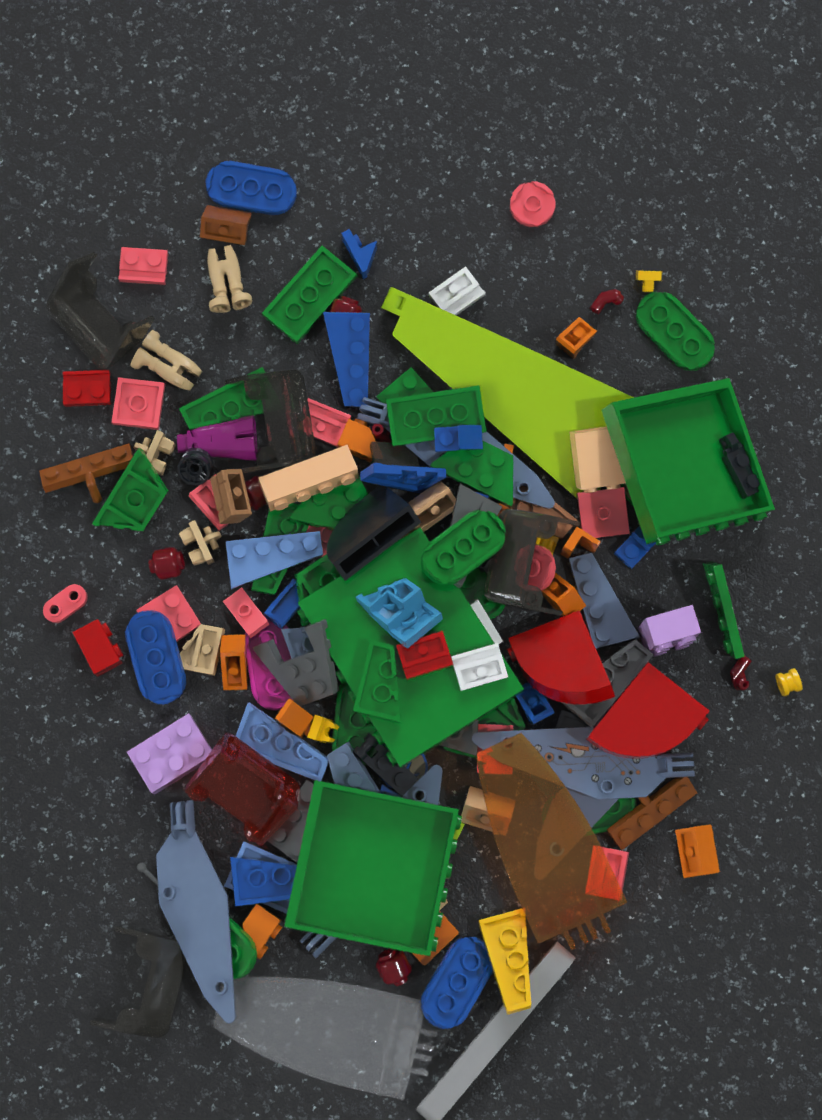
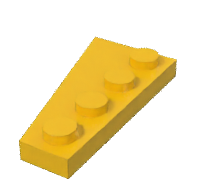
M525 908L481 919L478 923L507 1015L531 1008Z

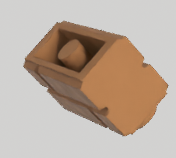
M242 469L221 470L210 479L220 524L240 523L252 515Z

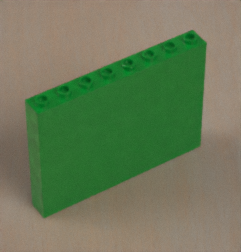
M421 527L394 543L346 581L340 576L299 601L300 609L297 610L303 623L308 621L309 624H313L326 619L328 628L325 629L327 639H330L331 648L329 649L330 660L338 668L335 672L342 684L346 682L351 689L347 693L354 704L370 640L394 645L401 723L361 714L367 725L372 723L376 729L373 733L380 746L382 744L386 745L389 750L386 756L393 766L397 764L400 769L516 697L524 690L503 655L507 678L463 691L460 690L454 666L406 680L396 645L401 643L393 638L357 602V595L363 594V596L378 592L379 587L391 585L395 581L406 578L421 589L425 602L441 612L443 620L422 637L443 631L451 657L495 644L460 588L454 585L437 584L424 573L421 557L430 541Z

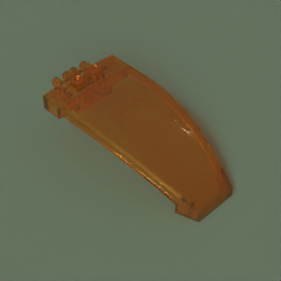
M522 733L476 753L482 791L496 844L513 889L538 944L563 933L570 949L573 950L575 949V942L568 930L577 927L581 940L586 944L589 941L581 924L586 923L594 940L598 937L595 927L592 926L590 920L598 916L606 933L611 932L603 914L626 904L627 900L591 826L554 770Z

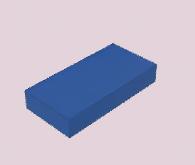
M295 579L291 580L263 614L280 629H283L296 614L297 610H299Z

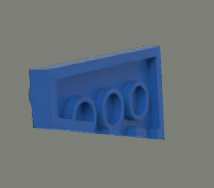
M323 312L344 406L360 407L361 405H366L362 401L364 397L368 398L370 313Z
M230 857L235 906L290 900L297 865Z

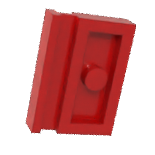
M110 370L63 372V405L65 407L111 405Z
M443 631L421 637L408 649L402 644L396 645L406 680L453 666Z

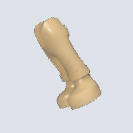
M231 245L224 246L226 260L218 261L219 258L215 248L208 250V271L213 286V294L216 296L209 302V308L212 312L225 313L231 310L227 298L225 274L227 275L229 290L232 294L233 309L240 310L252 304L251 295L242 292L243 285L241 283L239 262Z
M150 331L144 339L142 346L149 351L157 353L158 356L166 359L173 366H169L157 357H153L141 347L135 353L130 366L134 369L149 366L148 369L156 372L164 380L181 389L190 391L194 384L181 376L182 373L186 370L188 373L199 377L202 370L182 353L170 348L165 343L162 344L159 340L160 335L158 332Z

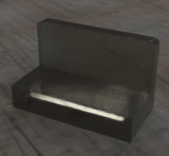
M371 442L370 444L372 456L370 464L381 463L383 465L419 467L417 456L405 445L393 447V444L388 442Z

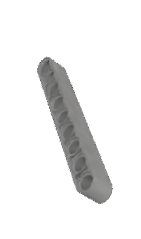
M557 941L529 973L531 1008L507 1015L503 1004L422 1100L416 1111L426 1120H441L569 968L576 957Z

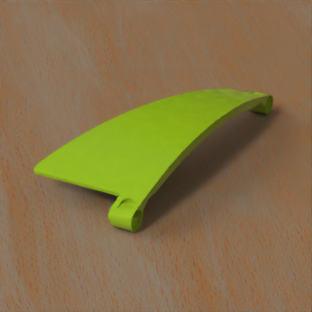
M390 287L381 308L400 317L393 331V336L452 389L480 385L484 417L574 497L577 498V493L584 492L576 488L570 432L605 427L606 423L601 410L612 402L634 397L472 322Z

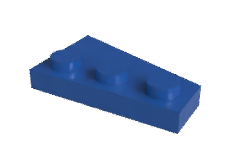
M373 463L360 472V478L364 482L421 493L446 478V469Z

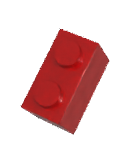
M96 619L72 632L94 675L97 677L123 664L120 659L123 653L118 644L113 645L109 636L113 634L106 622L102 624L99 619Z

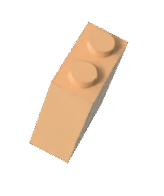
M607 426L570 432L576 488L583 490L584 493L598 491V487L606 486V489L620 488V484L626 483Z

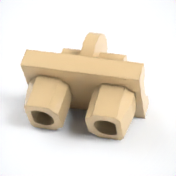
M157 430L151 445V439L145 437L142 444L135 443L133 448L136 450L141 448L158 475L162 476L167 463L157 459L159 453L162 452L171 456L176 445L173 441L166 438L163 432Z
M196 521L190 522V527L184 529L179 535L185 546L197 541L200 547L188 553L193 565L205 562L208 565L214 563L207 544H210L213 550L218 549L219 545L216 540L221 538V533L219 531L213 533L210 526L203 529L206 534L203 537Z

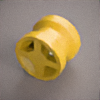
M795 668L790 669L788 673H778L775 675L777 686L783 697L789 695L791 691H802V682Z

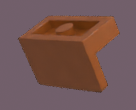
M207 205L201 216L200 238L245 245L251 213Z

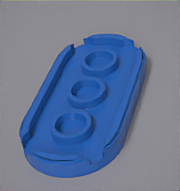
M224 161L215 168L213 167L206 178V188L210 198L216 204L223 207L268 215H279L288 211L295 203L297 197L296 185L293 179L285 171L235 161Z
M146 610L139 612L131 618L125 631V638L137 683L145 698L156 704H168L178 699L186 686V675L173 627L169 619L158 611Z
M465 937L455 941L448 949L425 988L421 998V1008L423 1015L433 1026L441 1029L458 1026L467 1018L493 972L483 940L476 937Z

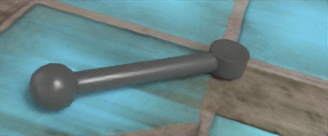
M139 863L137 870L144 872L158 886V879L146 869V864Z

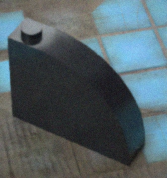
M380 485L356 503L338 522L327 543L328 559L346 581L422 522L410 504L387 486Z

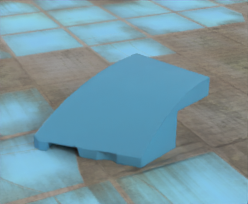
M406 578L395 581L391 585L379 587L378 592L363 596V594L356 596L357 602L365 611L407 649L443 620L441 612L425 602L421 589Z

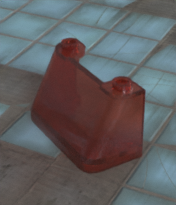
M225 733L187 783L185 792L194 801L202 802L209 797L244 823L245 837L262 847L297 810L300 786L291 776L231 733Z

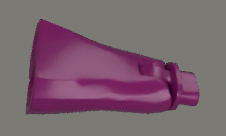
M249 415L219 424L198 427L191 431L188 430L187 434L177 435L178 453H184L191 448H201L207 451L211 457L257 461L254 415Z

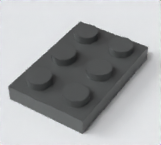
M306 780L264 838L297 863L314 786L308 780Z

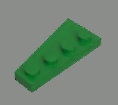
M263 367L179 408L189 430L249 415L256 416L284 409Z
M291 503L283 510L275 509L270 511L269 509L263 537L306 533L310 524L299 521L291 522L289 520V517L299 504ZM288 568L253 581L251 591L274 596Z
M713 561L703 563L712 593L713 604L719 617V628L723 631L725 637L723 641L725 652L735 659L745 657L723 565Z

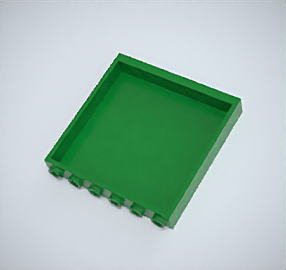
M730 378L616 401L601 410L646 544L656 542V545L659 546L670 542V539L675 537L677 541L690 537L691 533H696V536H700L710 532L709 529L712 528L720 531L728 528L729 524L734 523L735 527L749 522L748 519L752 518L754 522L766 519L767 513L775 510ZM732 432L739 443L741 442L749 458L752 472L757 475L760 483L758 486L759 492L745 499L742 498L722 459L724 457V449L719 439Z
M315 780L284 927L430 956L431 951L436 952L438 937H434L436 927H441L443 913L439 912L441 902H446L448 888H444L445 878L450 879L453 864L449 863L450 854H455L457 840L453 839L455 829H460L462 816L458 815L459 809Z

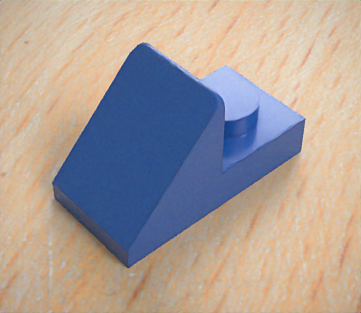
M350 229L341 233L342 241L362 279H365L368 276L377 250V241L362 247L358 235H353Z
M482 425L434 428L435 452L483 449Z
M639 526L614 554L632 569L656 542L646 544L641 527Z
M528 682L522 685L524 688L523 692L515 698L524 710L530 724H535L554 714V710L544 695L535 690Z

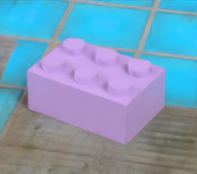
M693 605L648 617L638 627L642 644L654 654L653 657L667 653L666 651H669L672 647H675L676 650L687 648L693 641H696V637L701 633Z
M189 713L127 751L150 792L154 795L216 757Z

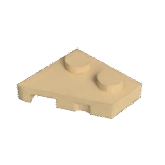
M200 624L193 633V637L182 647L183 650L180 656L184 670L215 676L220 656L221 635H224L225 629Z

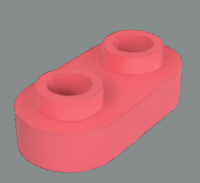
M76 584L66 587L45 603L43 607L45 618L52 623L64 621L86 604L88 598L86 591ZM73 592L78 593L76 600H71L70 598ZM54 606L59 608L56 614L51 613V609Z

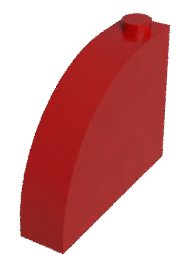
M580 611L573 612L508 638L511 647L507 650L512 662L517 660L525 679L542 695L567 704H593L615 697L610 680Z
M648 662L586 740L598 749L614 756L630 759L650 758L672 750L689 737L696 728L701 730L709 720L706 717L709 710Z

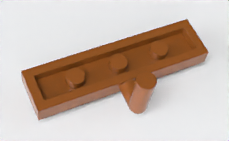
M128 443L40 470L45 493L86 481L93 502H101L102 497L95 478L126 469L133 458L131 446Z
M675 777L652 796L638 798L641 804L614 823L607 831L617 847L622 851L696 795L697 791L688 777Z

